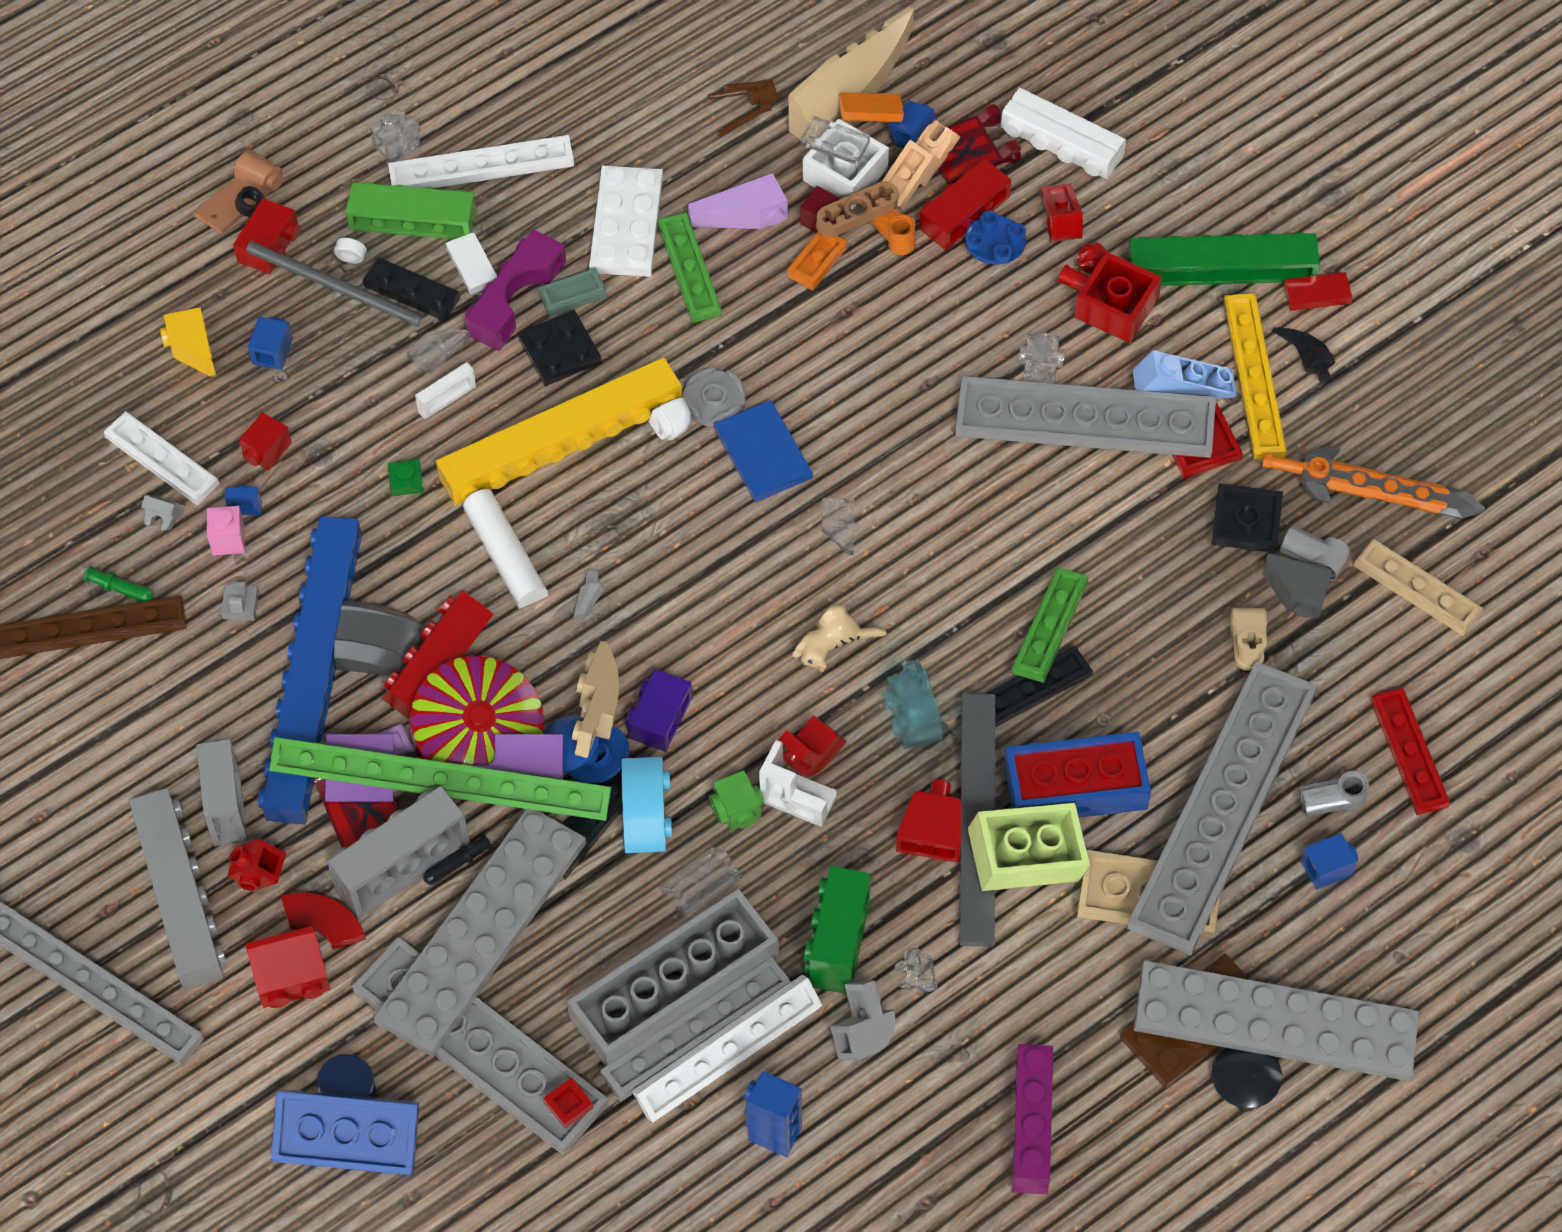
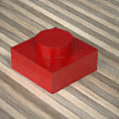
M572 1077L543 1098L544 1104L565 1129L594 1108L593 1102Z

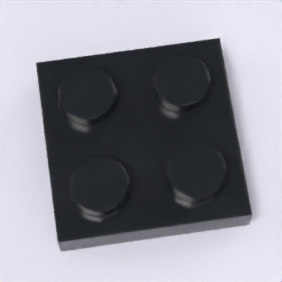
M575 309L518 333L519 342L545 387L602 363L601 355Z
M1219 483L1211 545L1276 553L1283 491Z

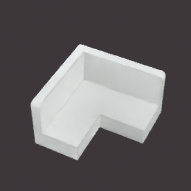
M775 740L759 771L760 791L764 804L822 827L837 797V791L784 769L783 742Z

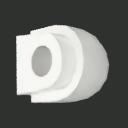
M678 398L654 409L648 422L660 439L664 440L667 438L668 440H673L687 431L691 422V412L685 399Z

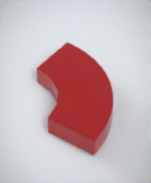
M292 893L281 896L291 930L314 926L315 932L326 938L333 950L366 940L363 929L356 917L345 906L334 899L314 893Z

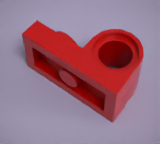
M1071 183L1041 187V199L1047 212V227L1050 241L1082 239L1083 212Z

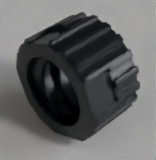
M243 187L236 197L235 208L241 215L251 217L262 198H264V195L255 187ZM244 199L254 200L256 205H249L244 202Z

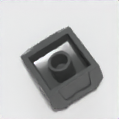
M345 600L341 605L339 623L334 640V660L337 670L391 675L396 670L400 673L406 665L401 661L412 645L418 648L421 623L415 617L400 611L378 605Z

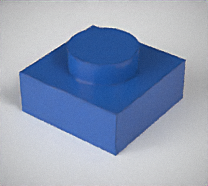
M240 485L225 488L227 507L240 506L242 515H262V501L258 487Z

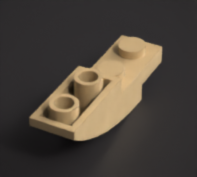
M600 641L596 653H589L585 666V671L588 673H581L576 692L581 693L579 707L582 708L581 718H584V720H577L572 740L577 741L575 755L588 758L596 736L609 740L618 704L619 675L611 649L607 642Z

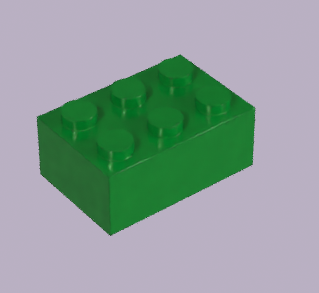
M830 866L828 877H821L818 890L819 905L818 908L814 909L811 929H813L812 938L807 941L804 960H806L804 974L810 975V983L813 988L847 994L844 984L854 981L870 905L871 873Z

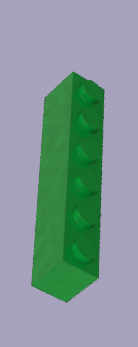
M1303 232L1293 234L1265 233L1262 235L1233 234L1231 236H1170L1163 238L1144 236L1130 238L1127 256L1129 262L1161 276V286L1284 283L1285 279L1317 276L1320 266L1316 233Z

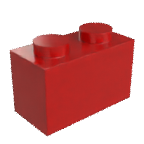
M262 198L233 244L237 262L271 274L276 265L247 253V246L250 241H253L285 255V250L289 243L296 240L300 231L295 210Z

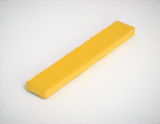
M1256 294L1224 295L1223 302L1254 460L1263 459L1265 453L1285 457L1287 452Z

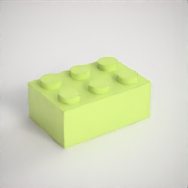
M1075 803L981 811L976 814L968 827L982 891L1079 882L1090 866Z

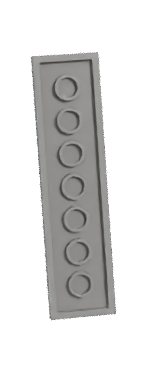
M962 376L956 436L1211 458L1216 397Z
M526 809L374 1016L375 1024L433 1057L586 845V838L537 810Z
M398 937L352 986L353 992L379 1011L420 953ZM477 997L435 1053L436 1057L563 1156L609 1105V1099ZM572 1077L593 1102L594 1108L565 1129L544 1104L543 1098Z
M1144 960L1141 968L1133 1031L1410 1081L1413 1077L1419 1011Z

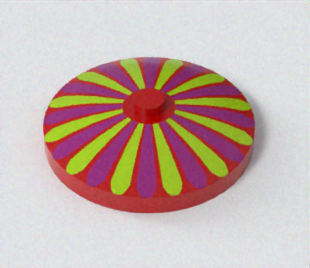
M465 656L440 665L425 678L413 699L409 726L413 744L421 759L462 765H489L495 759V734H543L544 715L540 699L534 687L517 669L494 658Z

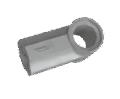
M1294 526L1289 528L1280 547V553L1295 560L1331 569L1329 581L1336 580L1351 553L1350 548L1339 539L1329 537L1323 540Z
M1348 771L1338 779L1299 787L1303 813H1305L1306 817L1342 809L1348 812L1360 810L1365 805L1369 783L1366 776L1358 771ZM1355 788L1360 793L1351 795L1345 792V789Z

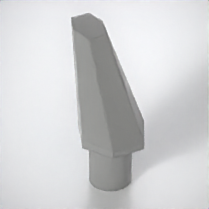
M589 570L586 572V584L580 587L573 616L575 620L585 618L604 591V586L599 583L598 571Z

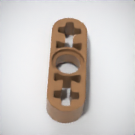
M879 182L822 207L818 211L816 219L818 232L825 237H835L892 212L897 207L898 189L890 182ZM882 194L884 197L890 196V199L888 201L885 198L879 199V195ZM854 204H860L866 211L863 214L857 215L853 214L849 207ZM825 218H829L831 221L836 220V224L832 225L830 221L825 222Z

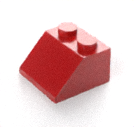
M314 926L245 944L263 1008H280L286 1006L290 1001L300 998L314 999L321 996L324 992L331 990Z

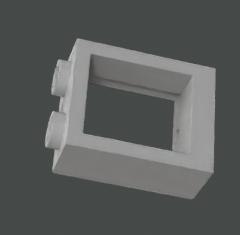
M211 739L206 743L196 744L203 813L213 845L219 846L248 841L240 769L231 740Z

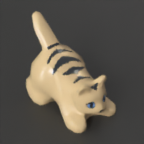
M832 605L817 623V630L810 631L797 645L791 656L795 659L801 657L803 665H808L824 672V669L827 667L825 660L830 651L845 646L854 640L883 637L887 633L886 630L877 627L861 629L856 620L847 613L846 607L843 605Z

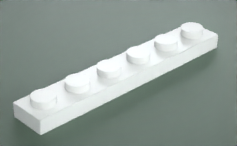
M569 135L391 162L388 163L392 186L439 188L573 167L574 159Z
M804 975L799 976L632 1090L647 1119L652 1123L822 1007L823 1005L809 979Z

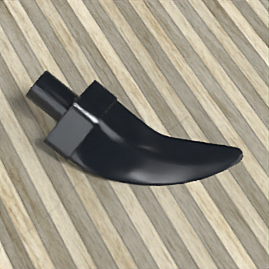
M1276 327L1272 329L1274 333L1297 348L1305 372L1317 374L1321 383L1331 379L1328 369L1335 364V360L1323 342L1299 330Z

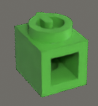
M744 770L713 783L714 794L709 796V802L717 821L721 825L727 823L731 831L738 827H750L761 818V805L764 804L762 793L757 785L752 787Z

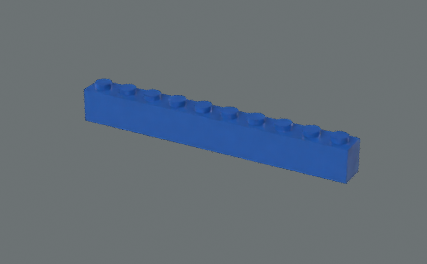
M320 516L318 528L312 529L311 547L314 548L312 556H307L305 574L308 575L307 583L302 584L300 588L299 600L302 608L301 613L296 612L294 617V632L297 633L295 641H290L288 647V660L291 663L289 670H284L282 689L285 692L283 699H278L276 718L279 719L277 729L273 728L271 732V748H273L274 737L322 744L336 673L334 640L336 638L341 605L345 600L350 601L362 539L358 519ZM267 758L264 766V777L267 778L266 787L260 789L258 796V807L263 809L266 821L306 825L314 786L313 777L269 771L271 758Z

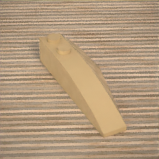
M909 6L887 20L880 32L873 29L867 33L862 44L858 45L854 42L847 46V53L839 57L835 54L788 95L789 132L810 148H813L838 119L842 120L838 101L840 92L876 93L891 73L910 37L914 24V9ZM844 121V122H846L847 124L850 125L853 121Z

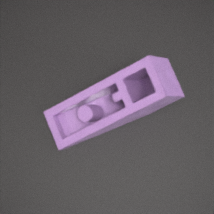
M773 173L688 204V216L692 227L761 229L769 225H777L783 220L788 219V200Z

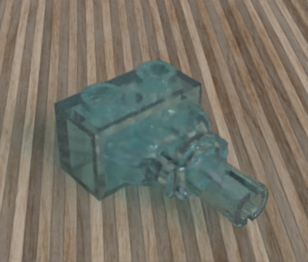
M908 661L903 665V671L900 674L887 677L886 690L882 691L885 709H891L894 719H891L894 738L901 739L903 749L942 741L943 723L926 669H922V665L918 661Z

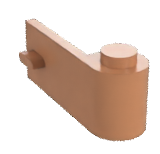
M251 149L243 152L238 158L234 168L235 178L194 212V217L221 234L244 216L235 208L236 197L243 187H255L263 193L265 198L272 191H276L282 184V169ZM248 198L244 199L245 203L253 206L256 205V201Z

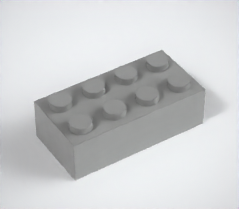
M441 786L434 791L423 793L416 803L405 810L396 811L389 817L386 823L377 829H369L360 837L359 841L348 848L343 847L332 855L327 863L335 891L359 920L423 877L424 872L428 868L459 852L460 846L467 847L470 845L465 816Z

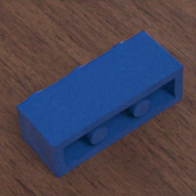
M762 1071L758 1081L752 1080L744 1095V1100L747 1101L745 1113L748 1115L745 1126L748 1127L749 1141L787 1158L802 1129V1088Z

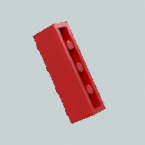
M463 590L455 598L451 595L448 596L438 610L442 613V616L437 623L431 620L421 632L420 636L424 638L423 642L418 648L415 645L411 646L401 660L406 665L400 673L394 670L383 684L387 690L381 699L407 719L410 717V710L416 692L425 678L440 665L463 657L494 615Z

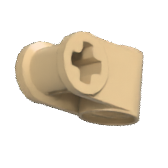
M1232 608L1230 626L1231 636L1233 637L1234 660L1239 668L1251 671L1256 661L1262 664L1264 661V650L1267 645L1266 608Z

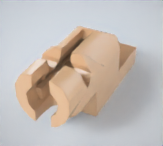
M935 119L932 124L925 128L916 143L909 140L882 180V182H890L897 187L899 192L897 206L901 209H904L920 184L926 187L937 169L947 158L948 152L953 149L960 138L959 135Z

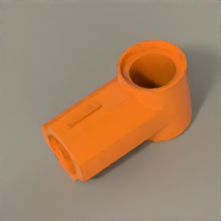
M895 208L892 212L869 221L888 241V248L894 254L906 255L914 250L915 222L910 216L901 214Z

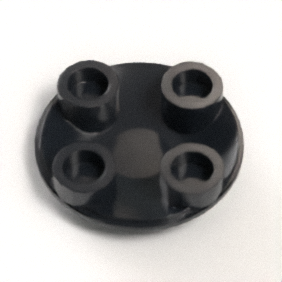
M1225 1048L1218 1054L1213 1063L1211 1081L1218 1094L1225 1101L1236 1106L1241 1111L1249 1112L1266 1105L1275 1098L1282 1084V1070L1274 1056Z

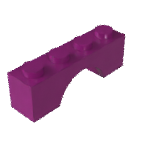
M534 229L526 239L522 238L509 261L506 260L500 267L499 274L495 280L485 286L480 300L476 305H471L467 310L465 321L468 336L500 351L516 330L514 311L508 305L511 297L519 289L527 285L551 283L566 263L564 244Z
M1018 1044L1015 1079L1016 1112L1012 1193L1048 1194L1051 1163L1053 1046Z

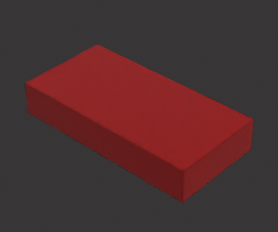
M1346 272L1285 279L1284 289L1290 311L1345 305L1352 302L1353 297Z

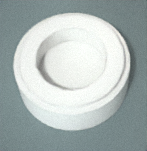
M351 238L338 239L334 249L335 255L340 260L351 264L363 262L367 251L364 244Z

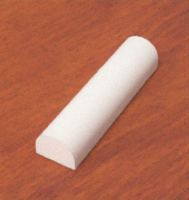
M482 489L467 497L463 504L464 511L517 607L521 609L548 597L546 587L492 491Z

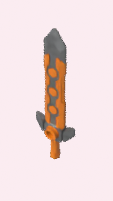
M1327 445L1313 450L1311 454L1305 457L1304 462L1265 453L1262 467L1300 474V481L1302 485H1305L1304 489L1315 500L1330 503L1331 499L1327 490L1329 489L1364 498H1374L1418 508L1422 511L1459 519L1485 511V507L1465 490L1390 475L1374 469L1334 460L1331 461L1341 450L1337 447Z

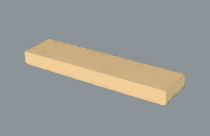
M1372 539L1355 560L1354 567L1462 636L1466 634L1482 613L1483 608L1375 539Z

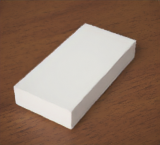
M474 232L445 243L446 249L470 295L484 290L489 282L492 283L497 275Z
M466 362L417 393L415 398L419 414L424 419H427L476 388L473 368Z

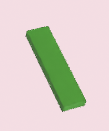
M687 212L657 219L658 228L691 323L722 316L720 304Z
M1057 567L1013 664L1012 673L1014 675L1044 683L1089 583L1088 575Z

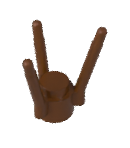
M771 79L724 85L726 91L708 94L709 99L748 94L751 105L757 104L758 108L717 132L719 137L736 129L759 114L771 111L770 104L777 102L776 88Z

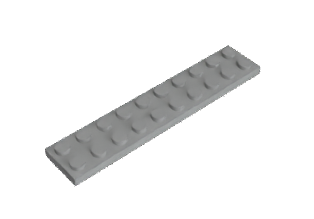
M1257 661L1255 662L1131 915L1127 929L1192 955L1310 707L1318 685Z

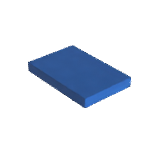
M772 400L714 423V430L754 502L813 479V472Z

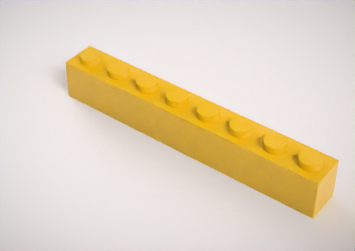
M663 357L435 460L438 477L454 505H459L476 491L499 489L505 486L507 482L520 476H528L546 464L559 462L568 454L577 450H585L603 438L616 436L625 428L646 422L654 409L674 399L682 398V385Z

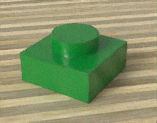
M420 459L388 463L391 496L424 493Z

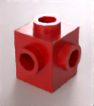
M255 839L238 845L230 856V868L227 877L238 882V885L247 891H258V889L278 884L286 853L262 839Z

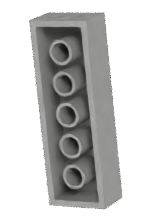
M737 889L567 1001L569 1018L604 1065L607 1066L770 957L774 960L779 957V940L741 891Z

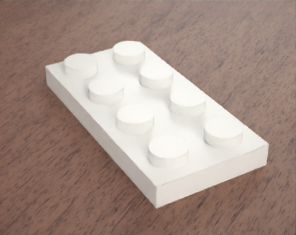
M602 166L589 270L596 268L598 274L652 276L663 169Z

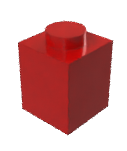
M263 412L239 439L244 459L253 466L260 465L268 471L292 444L288 426Z

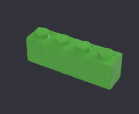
M352 182L346 215L349 230L457 239L472 233L476 205L474 192L439 190L431 187L415 188L403 185H380L372 182Z

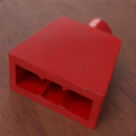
M936 779L931 782L929 793L921 791L913 793L897 832L896 852L956 863L960 862L961 800L949 797L951 789L949 782Z

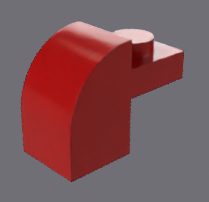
M814 715L797 736L786 730L778 740L783 742V745L786 747L783 752V760L804 778H809L820 772L847 742L825 722Z

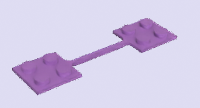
M326 734L327 745L394 754V734ZM495 734L494 761L489 765L468 766L563 779V734ZM326 779L325 802H393L394 789Z

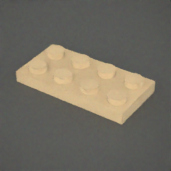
M1087 850L1090 866L1083 875L1077 917L1128 925L1131 915L1158 861ZM1220 896L1201 934L1203 937L1214 938Z

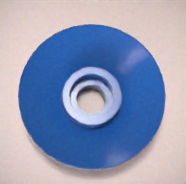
M613 726L609 740L599 737L596 749L598 757L594 763L587 766L583 765L569 772L576 781L599 784L609 780L622 769V759L628 758L629 743L620 729Z

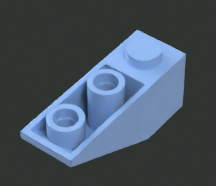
M1152 350L1133 369L1135 390L1210 396L1216 397V399L1234 398L1237 395L1232 368Z

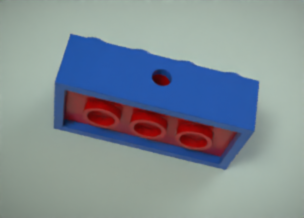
M1139 732L1005 748L1004 769L1011 809L1075 803L1078 818L1148 810L1151 789Z

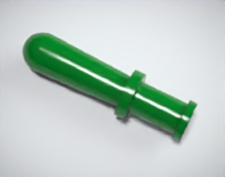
M89 566L85 572V582L101 585L105 591L110 592L114 590L140 602L150 601L154 598V593L150 588L117 578V574L113 572L106 574L95 570L92 566Z

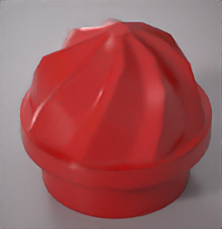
M1098 242L1084 245L1077 255L1080 269L1086 273H1092L1105 254L1106 249Z

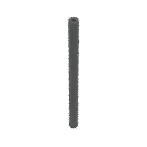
M250 241L247 246V253L412 325L418 326L422 319L421 314L256 242Z

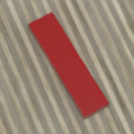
M1404 688L1372 695L1371 704L1416 815L1448 808L1450 804L1449 798Z

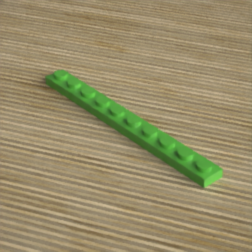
M274 737L269 771L422 794L427 791H434L441 786L450 798L604 821L607 819L611 793L610 786Z

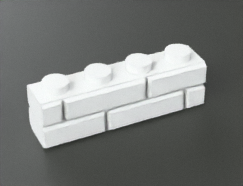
M1022 88L1017 90L1012 100L1003 109L1001 128L1008 135L1028 140L1036 149H1046L1056 154L1065 163L1072 162L1081 166L1091 176L1099 175L1108 179L1125 154V138Z

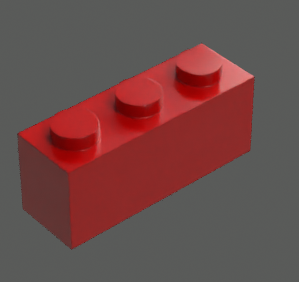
M984 158L976 166H970L955 183H949L933 201L929 200L922 206L919 229L946 251L965 235L969 225L979 219L983 212L994 211L1010 198L1011 179Z

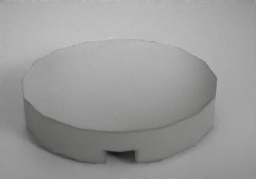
M718 368L704 369L691 376L685 384L683 398L689 406L691 418L702 425L714 426V423L742 412L745 407L746 393L741 379L728 370L724 372L718 371Z

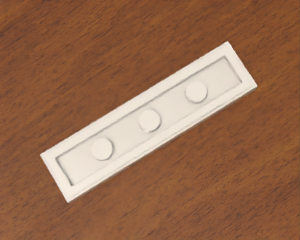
M126 411L104 431L106 439L197 506L219 485L218 478Z

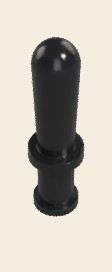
M483 834L480 839L467 847L460 846L459 852L428 868L423 874L424 882L428 885H434L465 863L472 864L473 858L493 848L490 841Z

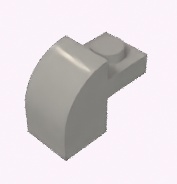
M855 980L844 984L853 1018L830 1026L839 1060H860L874 1055L884 1049L893 1036L895 1011L882 1010L880 1004L881 995L874 980Z

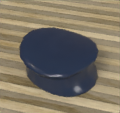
M339 1054L323 1064L318 1073V1093L377 1098L373 1073L368 1064L359 1057L350 1054Z

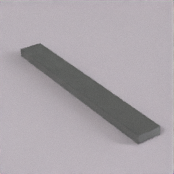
M962 693L960 946L994 947L995 890L982 891L968 833V827L978 812L995 810V694Z

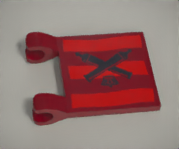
M989 105L977 115L947 127L960 136L953 149L948 152L945 161L938 168L947 185L955 183L970 166H976L984 158L994 166L1002 163L1016 162L1021 159V146L1017 140H1012L997 150L984 128L996 126L1001 122L1000 110L997 105Z
M313 777L342 848L350 847L359 841L366 831L372 828L377 829L386 823L393 813L400 810L395 797L393 802H325L326 779Z

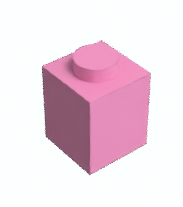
M240 506L207 508V538L213 556L245 553V525Z

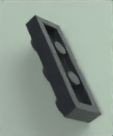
M379 257L363 279L365 288L442 321H446L460 300L459 291Z

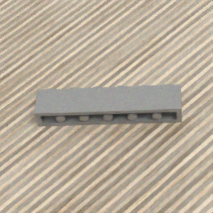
M165 788L129 799L183 990L224 978L221 966L227 963L221 944L215 946L212 936L217 935L218 932L213 915L206 916L203 906L209 905L204 885L197 887L195 877L200 876L201 873L196 857L188 856L186 848L191 847L192 842L187 827L180 828L178 819L183 818L184 814L179 798L172 800L169 789Z

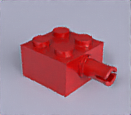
M1107 251L1090 276L1066 264L1058 277V283L1079 291L1076 300L1075 318L1128 343H1131L1159 299L1162 280L1161 276Z

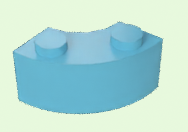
M662 757L622 759L625 853L666 852V838H672L671 817L665 818L664 791L670 790V770H663Z

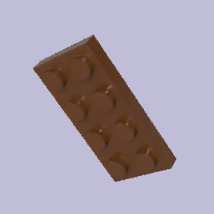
M1226 953L1202 970L1204 972L1250 980ZM1134 1023L1120 1034L1122 1042L1165 1089L1220 1048V1046L1133 1031Z

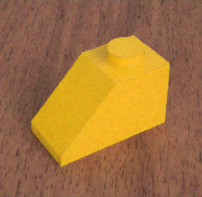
M201 307L163 315L166 327L161 328L160 331L164 347H171L175 359L208 376H215L216 372Z

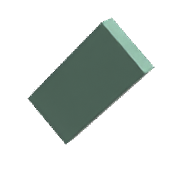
M596 268L537 287L538 294L549 317L607 298V291Z

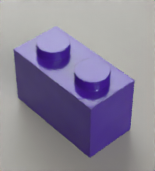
M655 669L650 680L645 679L639 691L640 700L636 707L632 706L630 708L625 724L628 725L629 738L631 740L667 752L693 698L692 682Z

